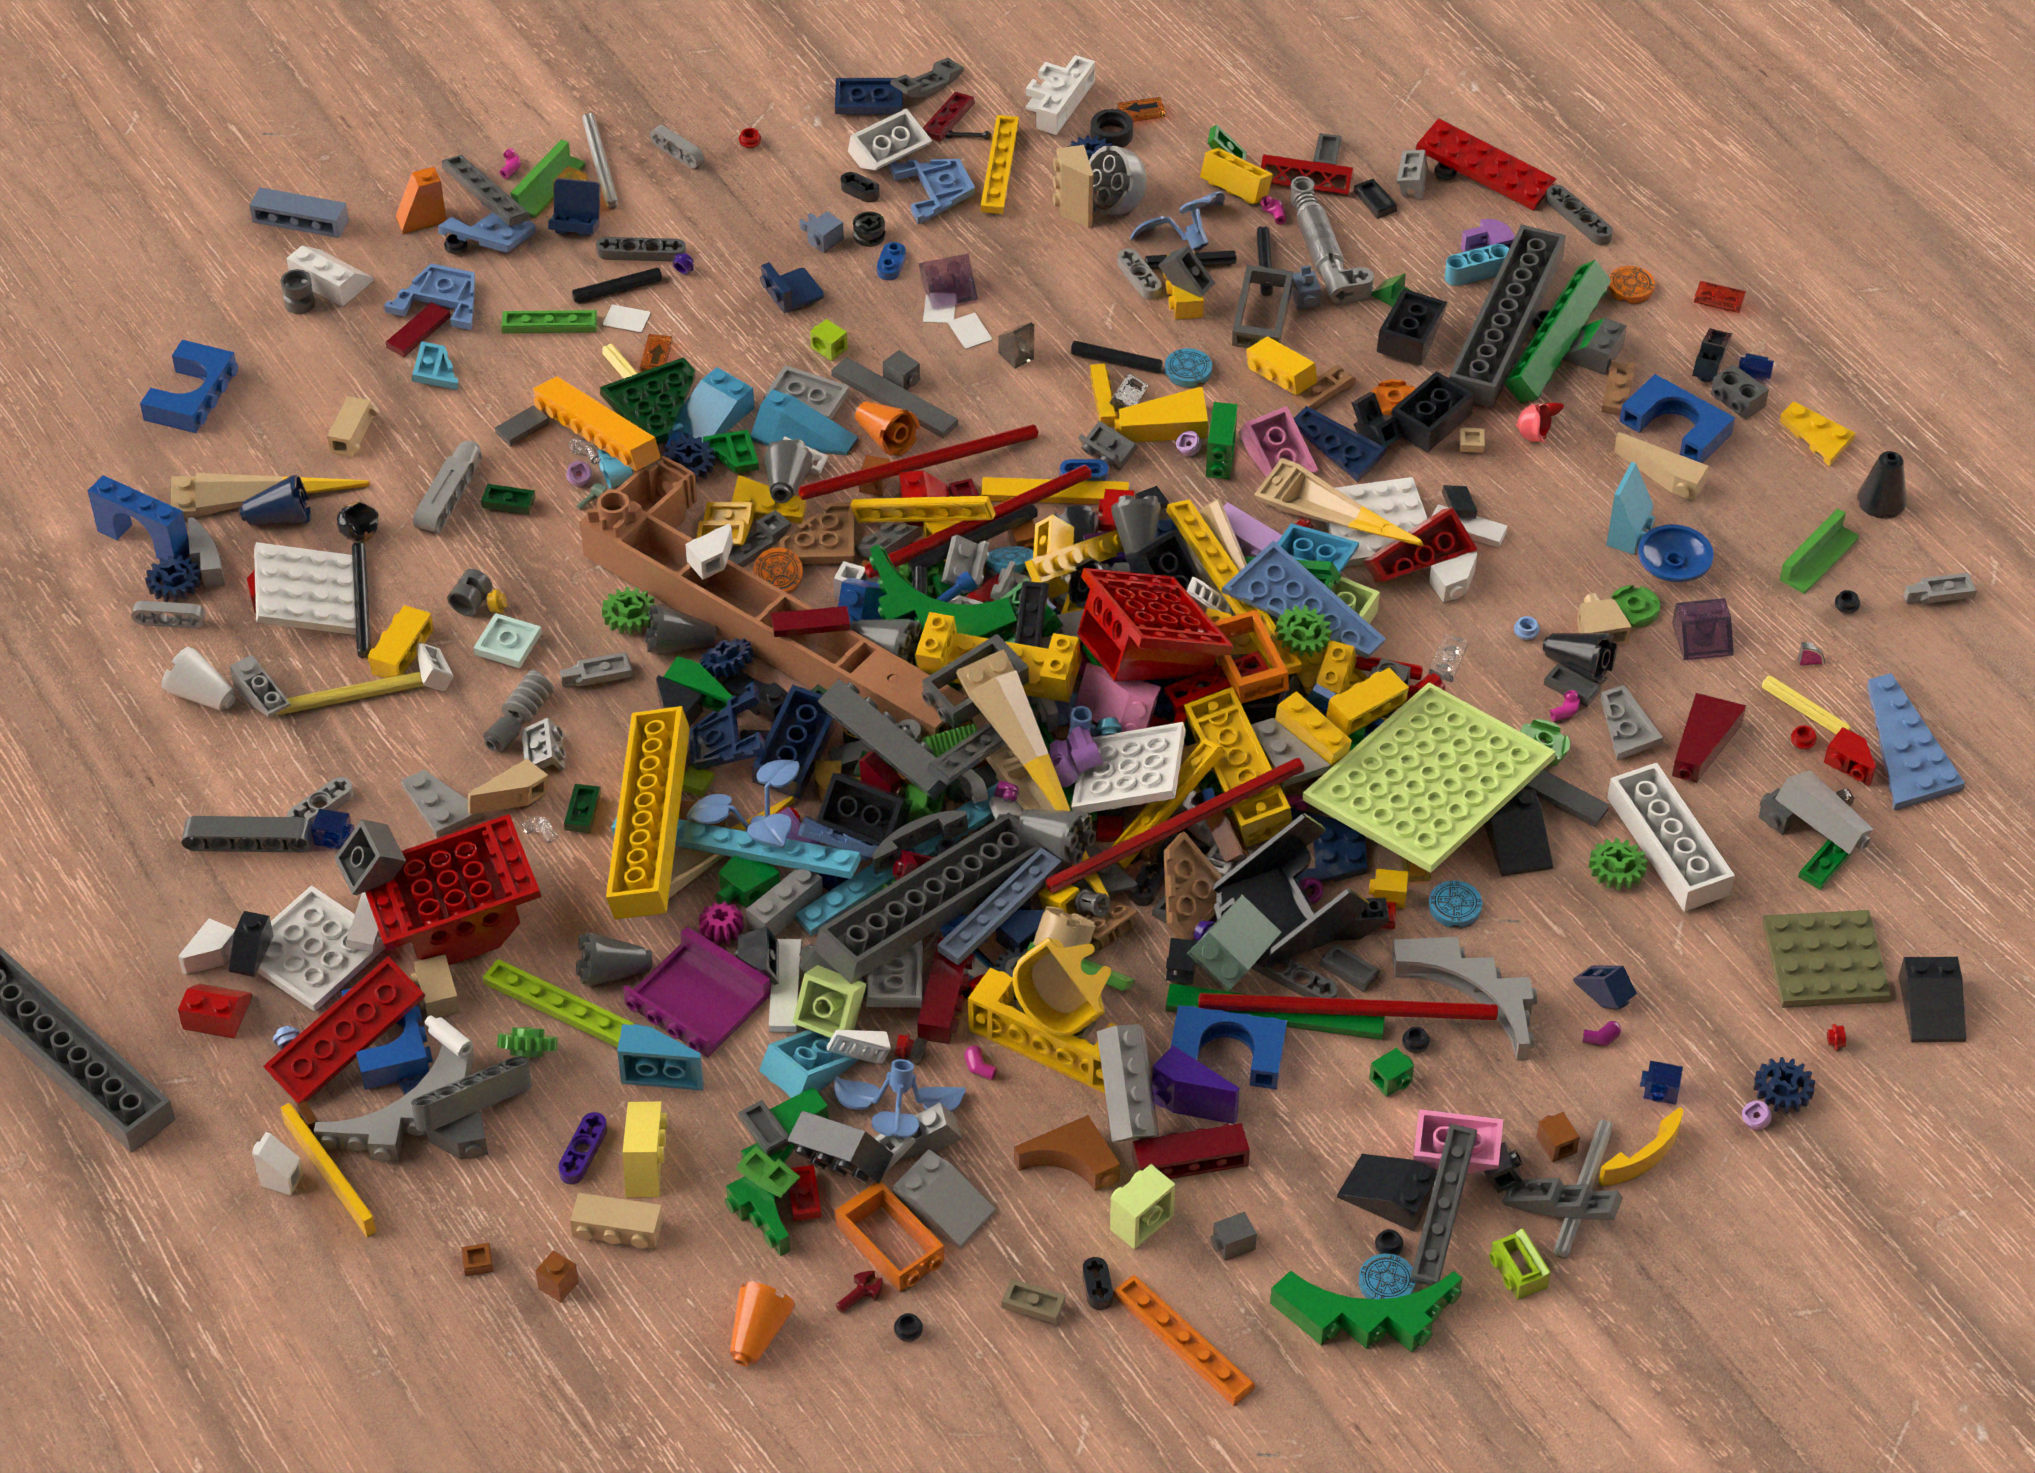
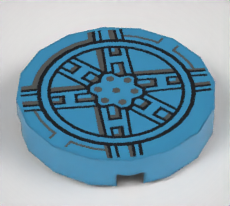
M1184 348L1176 350L1165 361L1166 376L1170 377V381L1173 384L1181 387H1195L1197 383L1202 382L1203 384L1211 377L1212 362L1210 357L1197 349Z
M1020 546L997 548L989 552L986 566L989 570L994 568V572L1000 574L1002 568L1006 569L1009 562L1014 561V572L1021 573L1026 567L1025 562L1033 559V551Z
M1457 880L1445 881L1432 890L1429 898V910L1437 922L1448 927L1459 925L1460 928L1474 923L1480 917L1483 902L1480 893L1470 884Z
M1385 1253L1375 1255L1366 1260L1360 1269L1358 1282L1360 1291L1366 1299L1397 1298L1412 1294L1415 1289V1282L1410 1281L1413 1267L1405 1259L1397 1255Z

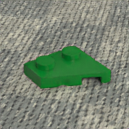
M749 430L703 437V443L708 441L710 448H714V456L735 474L759 470V462Z

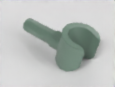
M599 483L594 484L588 497L576 505L577 508L581 510L591 501H594L596 498L598 499L602 493L606 492L607 487Z

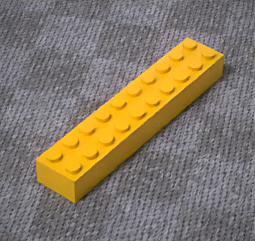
M682 706L635 712L631 715L606 899L614 920L667 913L690 731Z

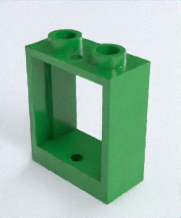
M1213 403L1207 443L1206 477L1230 480L1236 441L1238 404Z

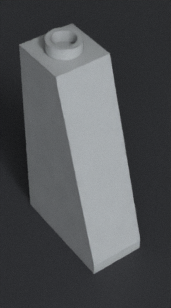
M1809 770L1786 779L1775 800L1848 854L1859 850L1863 851L1871 841L1869 836L1873 828L1812 771Z

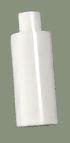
M432 1015L426 1018L425 1024L429 1027V1034L459 1058H464L471 1052L473 1042L442 1017L435 1018Z

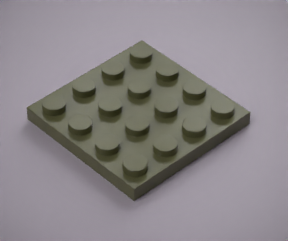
M1869 910L1763 915L1762 924L1782 1008L1890 1001L1891 993Z

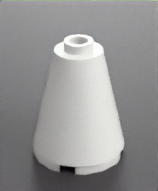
M186 647L181 650L171 661L175 664L171 671L166 669L164 673L162 688L170 694L219 711L225 708L229 709L235 702L236 696H234L235 690L196 649Z

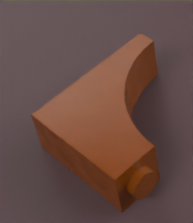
M1089 1115L1014 1146V1164L1019 1171L1036 1166L1063 1168L1081 1176L1092 1186L1094 1191L1103 1187H1110L1120 1180V1163Z

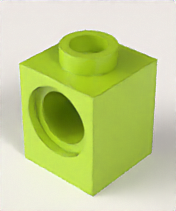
M825 319L810 331L811 348L830 361H833L848 349L847 331L828 319Z

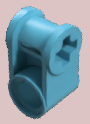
M598 448V455L601 459L599 467L610 489L619 487L633 475L632 469L627 465L625 466L615 457H611L609 453Z

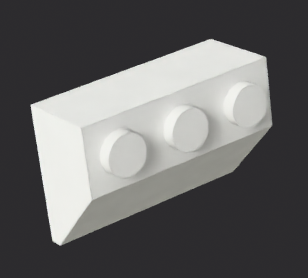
M904 109L852 134L848 152L860 168L878 170L931 144L932 140L911 113Z
M302 245L286 258L289 271L300 269L308 272L311 276L312 290L342 307L374 281L372 276L320 249Z

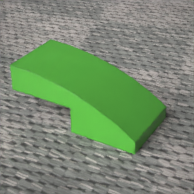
M756 1146L736 1167V1170L750 1181L780 1198L800 1179V1176L778 1159L774 1162Z

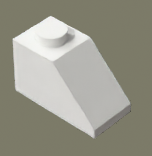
M1476 551L1431 566L1429 583L1443 603L1466 595L1476 569Z
M209 918L178 956L182 973L191 974L224 966L230 959L235 929Z

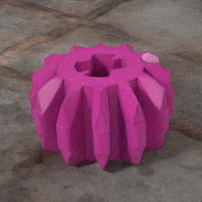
M725 900L721 905L713 902L712 908L704 906L703 913L699 914L700 934L711 942L715 941L716 945L725 942L729 946L730 939L738 941L739 934L743 933V914L737 910L735 904L727 906Z

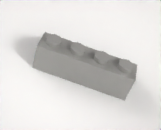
M1139 1024L1116 1025L1097 1031L1112 1142L1160 1137L1144 1028Z

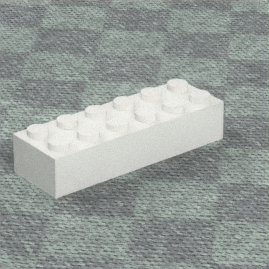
M1658 763L1610 779L1607 799L1640 848L1645 852V855L1684 912L1731 895L1735 877L1734 873Z

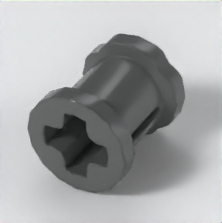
M1083 889L1075 897L1076 910L1079 913L1086 914L1091 912L1096 917H1103L1110 909V898L1104 893L1093 894L1091 891Z

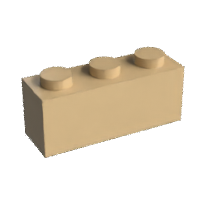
M578 1193L570 1219L572 1237H578L582 1240L605 1241L609 1244L632 1245L640 1249H656L663 1224L662 1206L659 1204Z

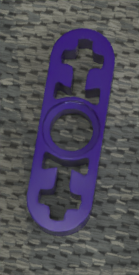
M592 1112L586 1114L573 1135L558 1165L559 1176L564 1183H579L584 1178L607 1134L606 1118L601 1113ZM595 1124H599V1126L594 1127V1129L591 1132L592 1136H590V1127H593ZM580 1144H588L591 1147L584 1153L575 1150ZM574 1160H575V1161H576V1170H572L570 1173H567V1170H571L572 1167L574 1166Z

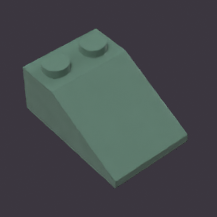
M1241 895L1186 954L1225 991H1228L1254 965L1280 935L1281 931L1250 901Z

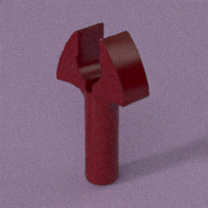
M874 1270L854 1275V1283L857 1284V1287L836 1303L837 1310L844 1313L864 1296H870L876 1301L882 1291V1277L875 1284L866 1285L875 1278Z

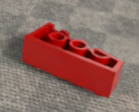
M1452 507L1442 509L1408 531V533L1419 538L1423 546L1395 540L1363 562L1374 581L1381 582L1478 549Z

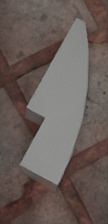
M193 517L188 518L190 557L192 564L197 563L198 570H201L204 587L225 585L220 557L213 540L200 523Z

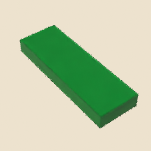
M1828 839L1801 869L1798 878L1821 890L1852 854H1848Z

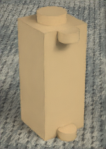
M347 396L327 435L330 453L353 457L359 451V444L373 416H376L379 411L377 407L371 406L370 400Z

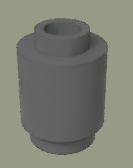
M511 715L500 717L483 734L484 743L491 751L502 752L519 735L521 730L520 723Z

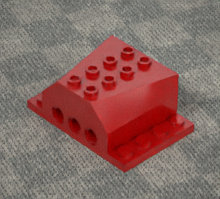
M1090 568L1083 569L1081 578L1086 582L1090 591L1077 635L1114 681L1190 678L1212 668L1216 657L1232 654L1234 646L1174 577Z
M510 814L402 850L401 852L406 862L394 879L365 892L386 951L411 942L418 959L424 960L445 954L448 965L500 948L521 923L516 906L542 897Z

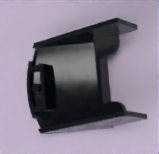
M1305 813L1287 825L1214 883L1213 890L1216 892L1214 908L1218 920L1243 895L1281 931L1280 935L1255 962L1263 967L1334 942L1332 935L1370 906L1368 900L1347 888L1317 912L1297 876L1310 865L1311 855L1307 846L1326 830L1323 825Z

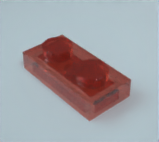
M1700 281L1694 303L1740 313L1746 291Z

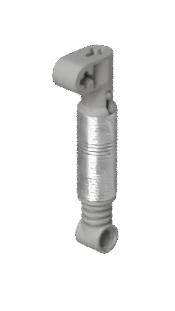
M1305 176L1294 178L1291 182L1290 203L1297 209L1299 228L1315 269L1322 275L1331 301L1336 304H1343L1370 298L1373 290V272L1364 267L1344 270L1343 255L1327 214L1317 201L1313 180Z

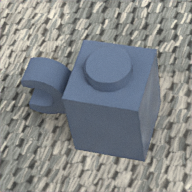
M825 212L818 218L814 214L809 213L808 222L802 219L799 220V227L807 232V239L810 245L823 253L844 240L843 222L829 212Z
M1311 265L1302 266L1301 272L1293 273L1291 294L1297 310L1320 306L1321 287L1315 271H1311Z

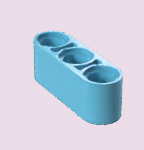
M1495 244L1451 255L1446 260L1444 279L1449 285L1459 286L1496 277L1509 248L1503 244Z

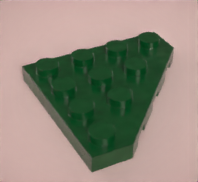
M683 357L601 386L600 395L618 415L654 436L656 443L659 444L669 440L696 378V370Z

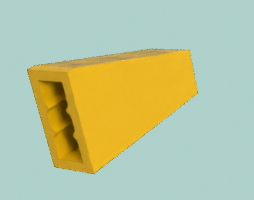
M1203 387L1193 388L1119 409V419L1114 421L1115 431L1132 442L1177 440L1182 433L1187 431L1195 432L1199 438H1207L1208 417Z

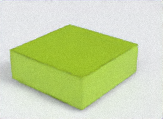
M691 765L684 775L682 790L703 797L715 779L714 773L704 769L696 770Z

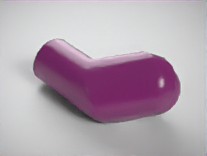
M999 781L994 796L1003 798L1006 802L1010 799L1011 803L1017 800L1019 788L1012 783Z
M1609 1021L1599 1031L1584 1029L1582 1043L1608 1046L1620 1036L1621 1026L1616 1021Z

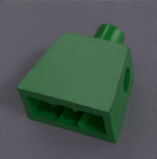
M734 855L719 872V886L721 890L715 894V898L719 904H722L725 900L728 905L731 901L735 900L747 908L780 882V872L769 863L748 860Z

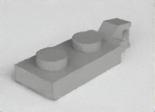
M1960 573L1921 578V581L1915 583V585L1906 586L1903 597L1906 603H1919L1920 601L1921 603H1934L1974 598L1977 591L1969 574Z
M626 652L580 660L572 668L560 670V679L563 687L586 686L633 677L632 667Z

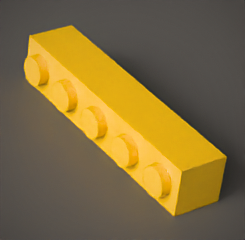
M1105 363L1090 365V379L1098 419L1108 427H1115L1114 421L1118 419V413L1114 411L1116 406L1111 404L1114 395L1113 390H1110L1109 370L1106 369Z

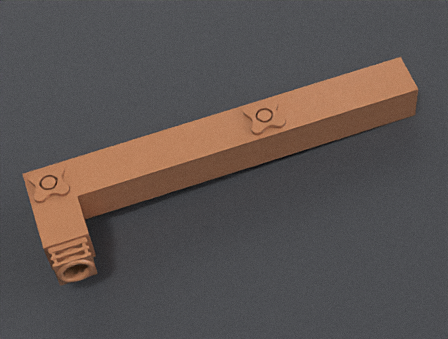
M662 456L661 460L655 463V466L643 467L616 490L610 489V491L602 493L597 499V507L588 509L587 515L580 521L583 555L641 590L648 591V594L672 608L709 622L712 626H716V633L729 641H733L735 638H738L740 641L745 638L746 642L750 641L756 657L811 689L818 684L828 690L838 678L845 684L851 682L859 689L860 693L858 695L863 699L868 696L878 705L877 710L880 713L888 712L897 721L896 723L906 719L917 721L921 727V742L922 738L953 729L948 722L945 723L940 719L937 710L932 705H927L922 697V680L930 676L928 673L851 629L847 631L774 637L771 613L814 608L729 559L724 570L702 580L687 562L686 544L694 539L676 530L685 521L686 509L691 508L692 504L697 502L695 473L683 465ZM949 685L939 689L954 707L967 699L966 695Z

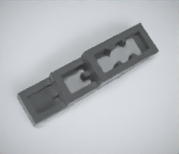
M1560 1178L1523 1179L1522 1183L1507 1189L1502 1202L1505 1206L1557 1217L1615 1220L1623 1197L1618 1190L1593 1191L1589 1184L1564 1185Z

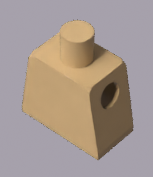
M1596 593L1585 596L1584 603L1579 605L1577 617L1579 633H1609L1615 636L1612 639L1613 643H1617V645L1628 644L1631 625L1616 601L1613 599L1600 600Z

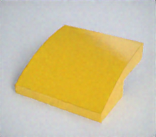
M707 502L704 520H699L696 539L730 524L732 528V546H743L752 525L756 506L752 502Z

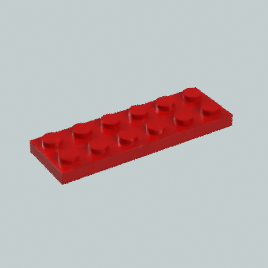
M1440 118L1435 121L1418 141L1415 149L1425 150L1426 156L1451 169L1454 168L1455 171L1533 211L1545 198L1547 189L1555 185L1557 178Z
M388 956L263 1067L297 1104L304 1101L307 1102L357 1058L356 1052L366 1050L426 996Z

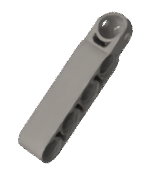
M461 442L453 455L446 459L415 511L413 517V526L415 528L440 533L481 462V449L476 442Z

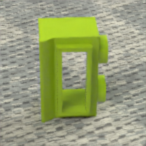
M1523 1228L1512 1235L1492 1242L1491 1252L1489 1253L1491 1264L1495 1269H1499L1503 1276L1505 1287L1509 1291L1512 1290L1517 1300L1548 1288L1551 1272ZM1520 1250L1525 1258L1526 1267L1532 1269L1533 1272L1523 1276L1509 1252Z

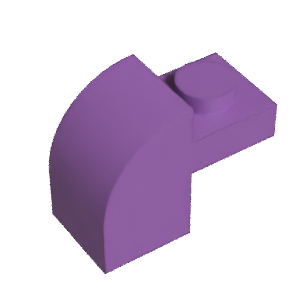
M1482 219L1480 220V227L1463 231L1461 249L1463 252L1495 244H1503L1510 249L1515 235L1501 221Z

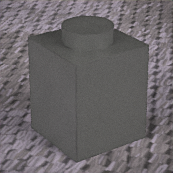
M898 350L882 362L883 377L903 389L908 390L920 381V363L902 351Z
M1242 1212L1215 1222L1213 1235L1210 1236L1214 1250L1216 1252L1220 1251L1223 1259L1228 1260L1255 1250L1257 1233L1246 1213Z

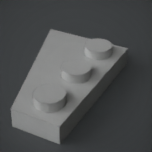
M1625 685L1601 693V703L1617 760L1662 744L1663 737Z
M1274 718L1251 725L1272 769L1296 757L1303 761L1305 766L1304 772L1281 782L1282 787L1325 774L1330 769L1331 765Z
M425 770L401 780L402 788L437 838L484 817V813L469 814L467 812L468 799Z

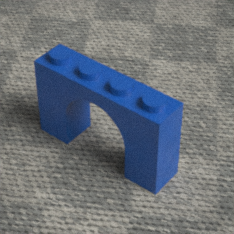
M181 340L172 354L175 372L200 378L205 382L198 389L188 393H172L150 387L140 402L144 421L197 433L201 425L205 424L210 411L216 407L222 392L226 391L231 378L237 374L238 363H236L235 354L232 351Z
M1654 374L1622 404L1619 422L1640 433L1653 419L1660 415L1677 414L1684 416L1695 426L1682 438L1680 455L1703 464L1732 435L1735 417Z
M104 475L87 490L98 532L118 540L132 526L131 517H133L149 532L157 559L162 558L166 561L169 555H172L173 559H177L179 555H182L184 560L190 554L189 537L182 510Z
M350 989L342 990V996L345 995ZM419 1005L414 1006L396 1022L405 1029L395 1041L383 1046L356 1052L365 1090L395 1083L397 1080L420 1074L427 1075L429 1072L428 1063L433 1062L430 1047H424L423 1042H428L425 1027H419L418 1022L422 1021Z
M1178 1005L1171 1047L1174 1045L1198 1061L1201 1049L1208 1042L1217 1038L1237 1039L1248 1046L1253 1055L1250 1086L1277 1090L1287 1020Z

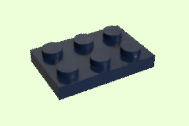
M836 78L835 114H896L902 111L903 92L890 84L891 80L895 78Z

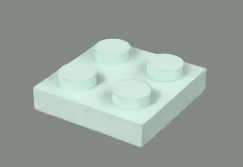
M495 613L473 647L474 655L521 668L542 634L541 626Z

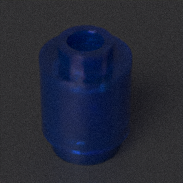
M1746 353L1745 357H1740L1738 368L1752 378L1764 381V378L1771 379L1774 361L1769 360V357Z

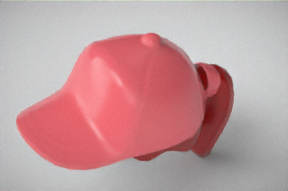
M1532 404L1520 413L1516 428L1519 429L1524 439L1532 442L1546 443L1544 439L1547 438L1546 434L1551 427L1552 416L1557 415L1564 408V404Z

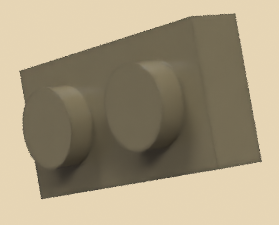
M1011 1279L1002 1299V1308L1056 1324L1065 1304L1066 1295Z

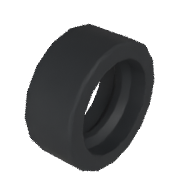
M1105 109L1097 112L1091 120V139L1098 136L1100 141L1105 138L1106 144L1112 143V146L1123 148L1132 141L1133 120L1126 112L1118 109ZM1105 126H1118L1123 130L1109 133L1101 130V128Z

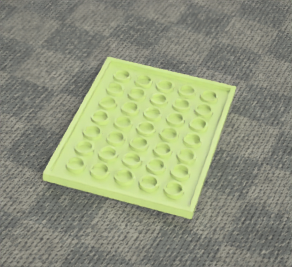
M1427 683L1303 792V801L1431 873L1555 759L1556 751L1435 685Z

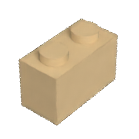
M446 955L415 961V973L411 974V979L426 996L418 1003L420 1011L425 1010L427 1017L432 1015L435 1018L460 1012L457 993Z

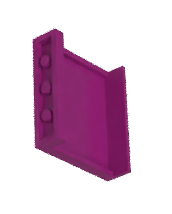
M687 926L680 932L681 944L633 990L628 986L623 988L625 1005L629 1010L640 1013L652 1025L660 1026L672 1038L680 1039L691 1049L709 1058L771 996L770 978Z

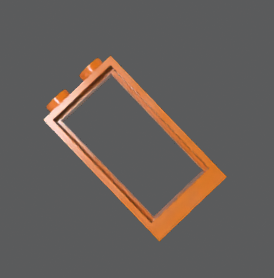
M1256 610L1213 622L1227 639L1255 631L1273 666V669L1241 677L1231 655H1220L1217 657L1241 704L1289 690L1288 671Z
M881 1181L879 1184H872L835 1210L836 1227L899 1292L907 1287L914 1286L921 1277L930 1271L937 1270L944 1262V1245ZM880 1207H883L926 1251V1254L901 1271L856 1227L857 1223Z

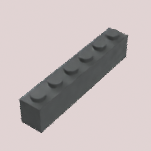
M838 678L818 700L823 710L935 801L948 785L927 771L929 763L936 759L932 755L934 751L923 741L918 744L914 740V734L903 726L900 729L896 726L895 723L897 721L888 712L880 713L877 710L878 705L868 696L863 699L858 695L860 693L859 689L851 682L845 684Z

